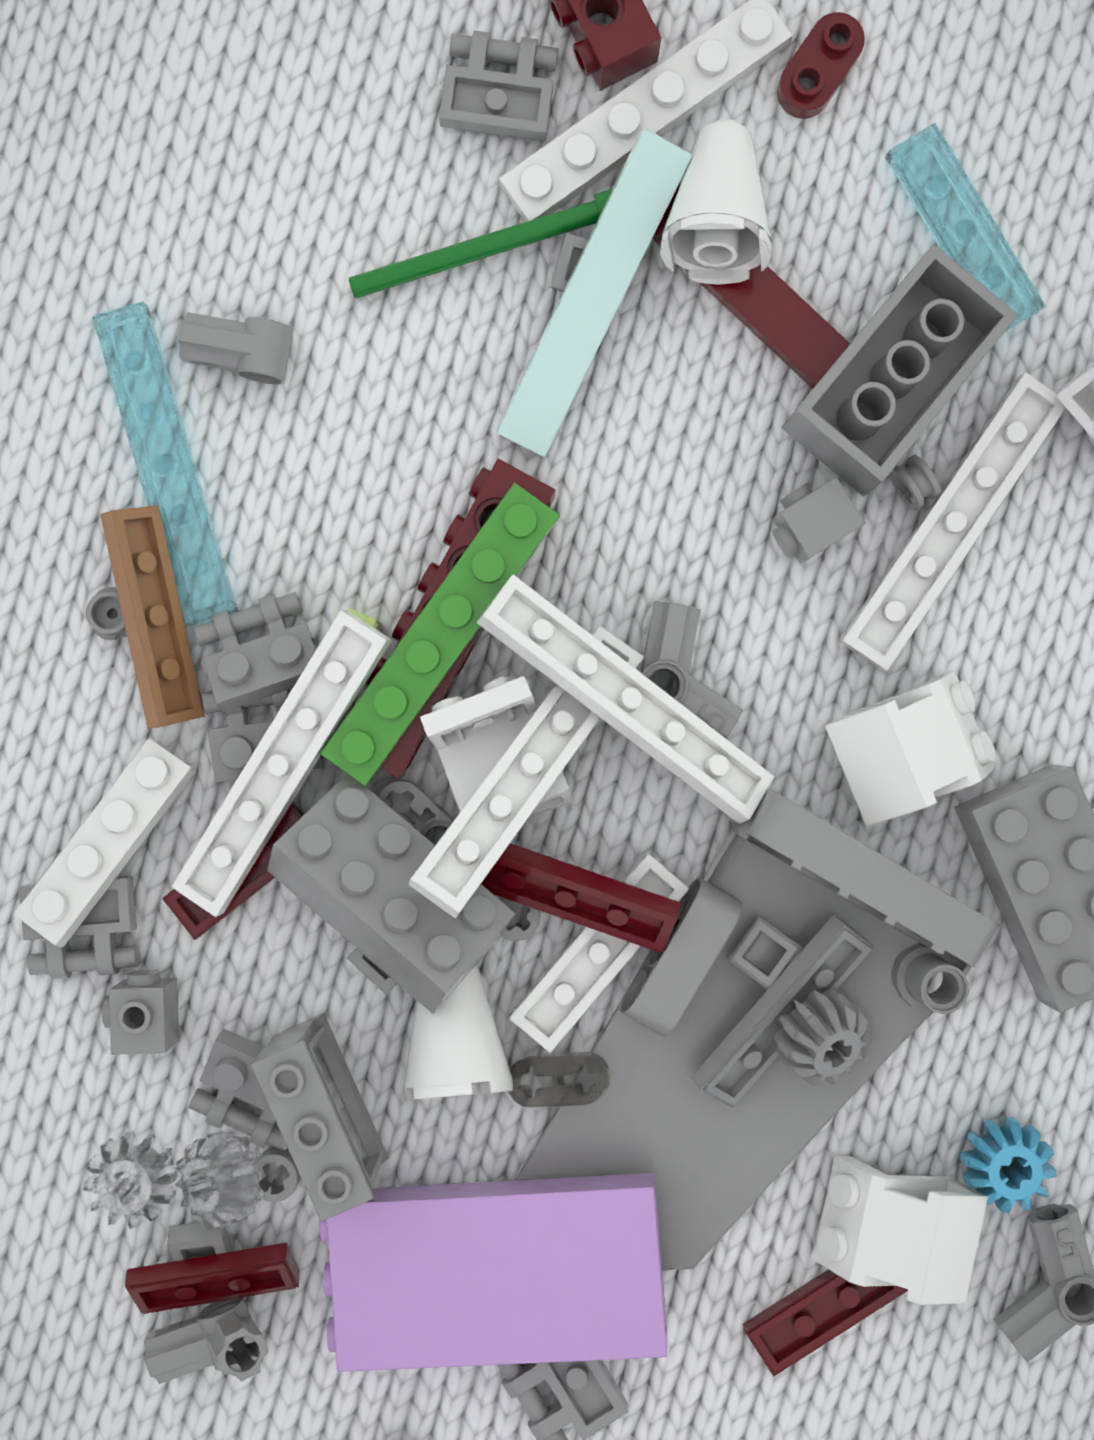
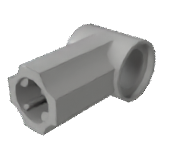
M187 312L186 318L181 322L178 338L179 358L187 363L236 371V374L253 381L281 385L284 384L293 328L265 318L249 317L245 319V322Z

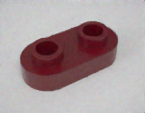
M842 12L829 13L820 18L785 67L777 87L779 104L786 113L795 118L807 119L818 115L827 106L856 64L864 47V31L854 17ZM833 33L841 34L845 38L846 43L843 45L834 44L829 35ZM808 77L815 82L816 87L810 90L804 89L798 80Z

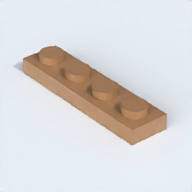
M159 505L111 510L100 514L147 728H159L205 717Z

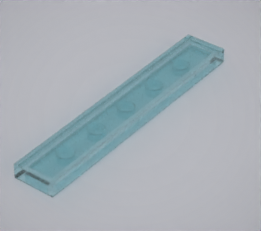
M142 301L92 316L148 506L159 505L185 626H191L211 620L213 614L228 610L230 614L238 612L149 307Z

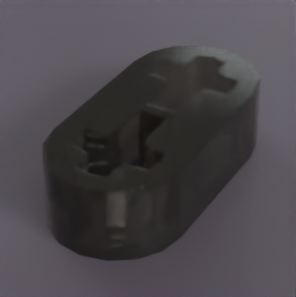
M591 1052L534 1054L518 1060L511 1066L510 1073L513 1080V1091H508V1093L516 1103L525 1107L586 1105L593 1103L606 1093L610 1085L611 1073L605 1060ZM581 1064H586L587 1072L596 1074L597 1082L589 1086L588 1092H584L582 1083H565L564 1075H572L581 1070ZM530 1067H533L535 1076H552L553 1083L542 1085L536 1089L535 1094H532V1089L529 1085H522L521 1076L529 1073Z

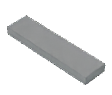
M833 914L693 1074L691 1078L698 1088L733 1108L779 1056L777 1052L778 1044L773 1037L776 1031L783 1027L779 1017L792 1012L795 1008L794 1000L801 1003L806 1001L813 989L821 994L831 988L836 991L871 952L874 946L864 936Z

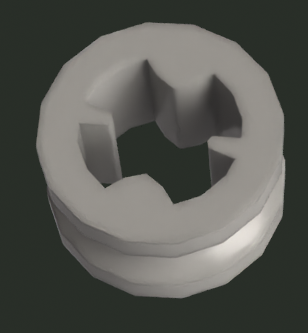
M912 455L906 460L905 468L896 466L890 473V479L896 491L905 503L914 510L923 507L925 497L934 499L941 494V487L935 474L927 463L917 455Z
M275 1147L269 1148L260 1154L250 1172L252 1190L258 1197L268 1202H279L288 1198L295 1190L301 1178L289 1150L287 1149L284 1152ZM269 1163H276V1169L283 1165L288 1170L283 1180V1185H276V1179L272 1183L265 1179L264 1175L269 1169Z

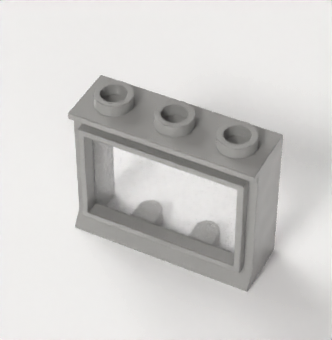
M323 1013L276 1034L250 1064L321 1222L374 1199L371 1191L372 1184L379 1166L389 1158Z

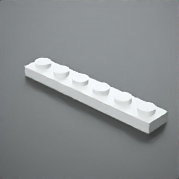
M749 0L499 178V186L525 222L552 214L627 161L643 128L662 136L789 46L793 37L792 33L768 0Z
M1026 372L1018 377L941 490V494L932 503L839 640L840 643L881 671H888L1065 411L1066 407L1056 397V392Z
M513 574L505 582L476 623L737 823L741 824L750 820L775 776Z
M340 610L171 886L173 889L214 917L225 912L319 760L320 753L337 731L392 642L390 638L349 611Z
M601 626L593 634L596 639L635 669H637L644 658L640 653ZM556 684L412 876L408 885L456 919L600 720V717Z

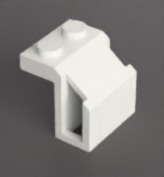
M955 670L936 676L913 690L841 715L825 725L866 827L927 808L937 803L936 797L971 787L983 781L995 769L993 762L996 759L993 743L985 731H979L972 714L975 710L973 694L965 681L959 682Z
M525 675L514 679L512 676L497 678L483 687L484 692L464 700L459 696L444 699L432 707L431 713L420 717L428 739L438 751L460 812L538 709ZM563 771L529 818L575 801Z
M835 1155L813 1260L848 1282L863 1287L899 1286L908 1289L906 1301L919 1305L966 1303L988 1196L946 1176L887 1175L852 1156Z

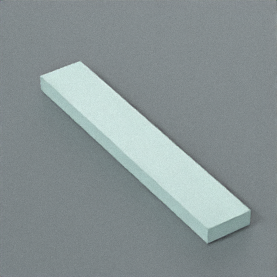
M646 128L641 130L495 433L545 458L693 156L692 154Z

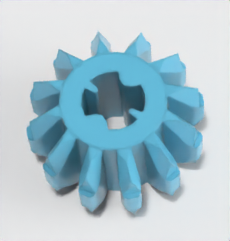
M1006 1116L1001 1128H999L993 1120L985 1119L984 1129L986 1134L980 1137L977 1133L967 1132V1139L975 1148L974 1150L959 1153L962 1163L969 1167L962 1174V1178L969 1188H976V1191L988 1196L986 1205L995 1202L996 1207L1001 1212L1009 1214L1016 1201L1023 1210L1031 1211V1195L1037 1193L1040 1197H1049L1048 1190L1042 1184V1180L1058 1177L1056 1169L1047 1163L1054 1155L1053 1149L1045 1141H1040L1041 1133L1031 1124L1021 1128L1020 1123L1014 1117ZM1012 1157L1015 1158L1014 1164L1011 1163ZM1001 1165L1004 1166L1003 1172L1000 1171Z

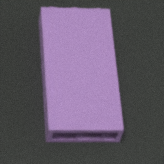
M655 1173L371 1188L374 1199L323 1222L319 1219L321 1241L328 1242L329 1263H326L324 1267L323 1288L325 1296L332 1297L333 1317L329 1318L327 1325V1345L330 1352H336L337 1372L667 1357L668 1335Z

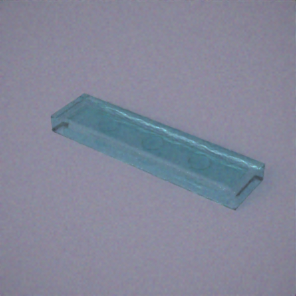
M936 123L890 149L885 158L939 248L1019 314L1005 332L1044 309L1046 305Z

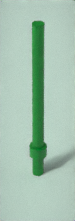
M612 189L594 194L593 201L349 277L352 293L355 299L596 224Z

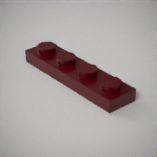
M511 843L481 883L496 896L659 953H663L677 921L681 902Z

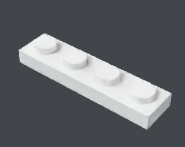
M148 738L13 915L55 946L63 948L197 771L154 740Z
M648 852L645 853L622 881L623 883L678 902L690 889ZM584 926L509 1014V1019L551 1053L641 946Z

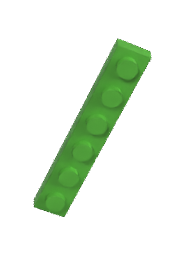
M514 482L320 753L322 756L364 786L370 783L481 628L476 623L505 582L513 574L516 577L520 574L558 521L560 515Z

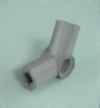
M654 601L641 673L649 679L654 671L665 670L670 672L676 681V691L672 697L727 739L737 724L743 709L689 675L701 609L676 603Z
M1049 1204L1036 1208L1033 1214L1027 1216L1043 1272L1041 1282L994 1318V1321L1027 1363L1075 1325L1087 1326L1094 1324V1268L1078 1211L1071 1204ZM1082 1283L1081 1290L1076 1296L1065 1298L1067 1291L1072 1286Z
M244 1297L214 1302L203 1309L197 1317L151 1332L144 1340V1360L150 1377H154L159 1384L213 1365L223 1375L230 1374L236 1376L242 1382L260 1373V1364L268 1353L265 1339L252 1320Z

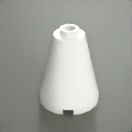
M720 119L705 126L699 132L692 151L693 156L685 170L661 236L660 256L665 266L674 272L675 264L688 270L689 280L716 285L740 283L748 280L751 269L761 264L762 272L768 267L772 253V241L752 134L746 127L735 120Z
M478 965L472 969L434 1014L417 1001L403 1087L404 1100L513 1091L512 1076Z

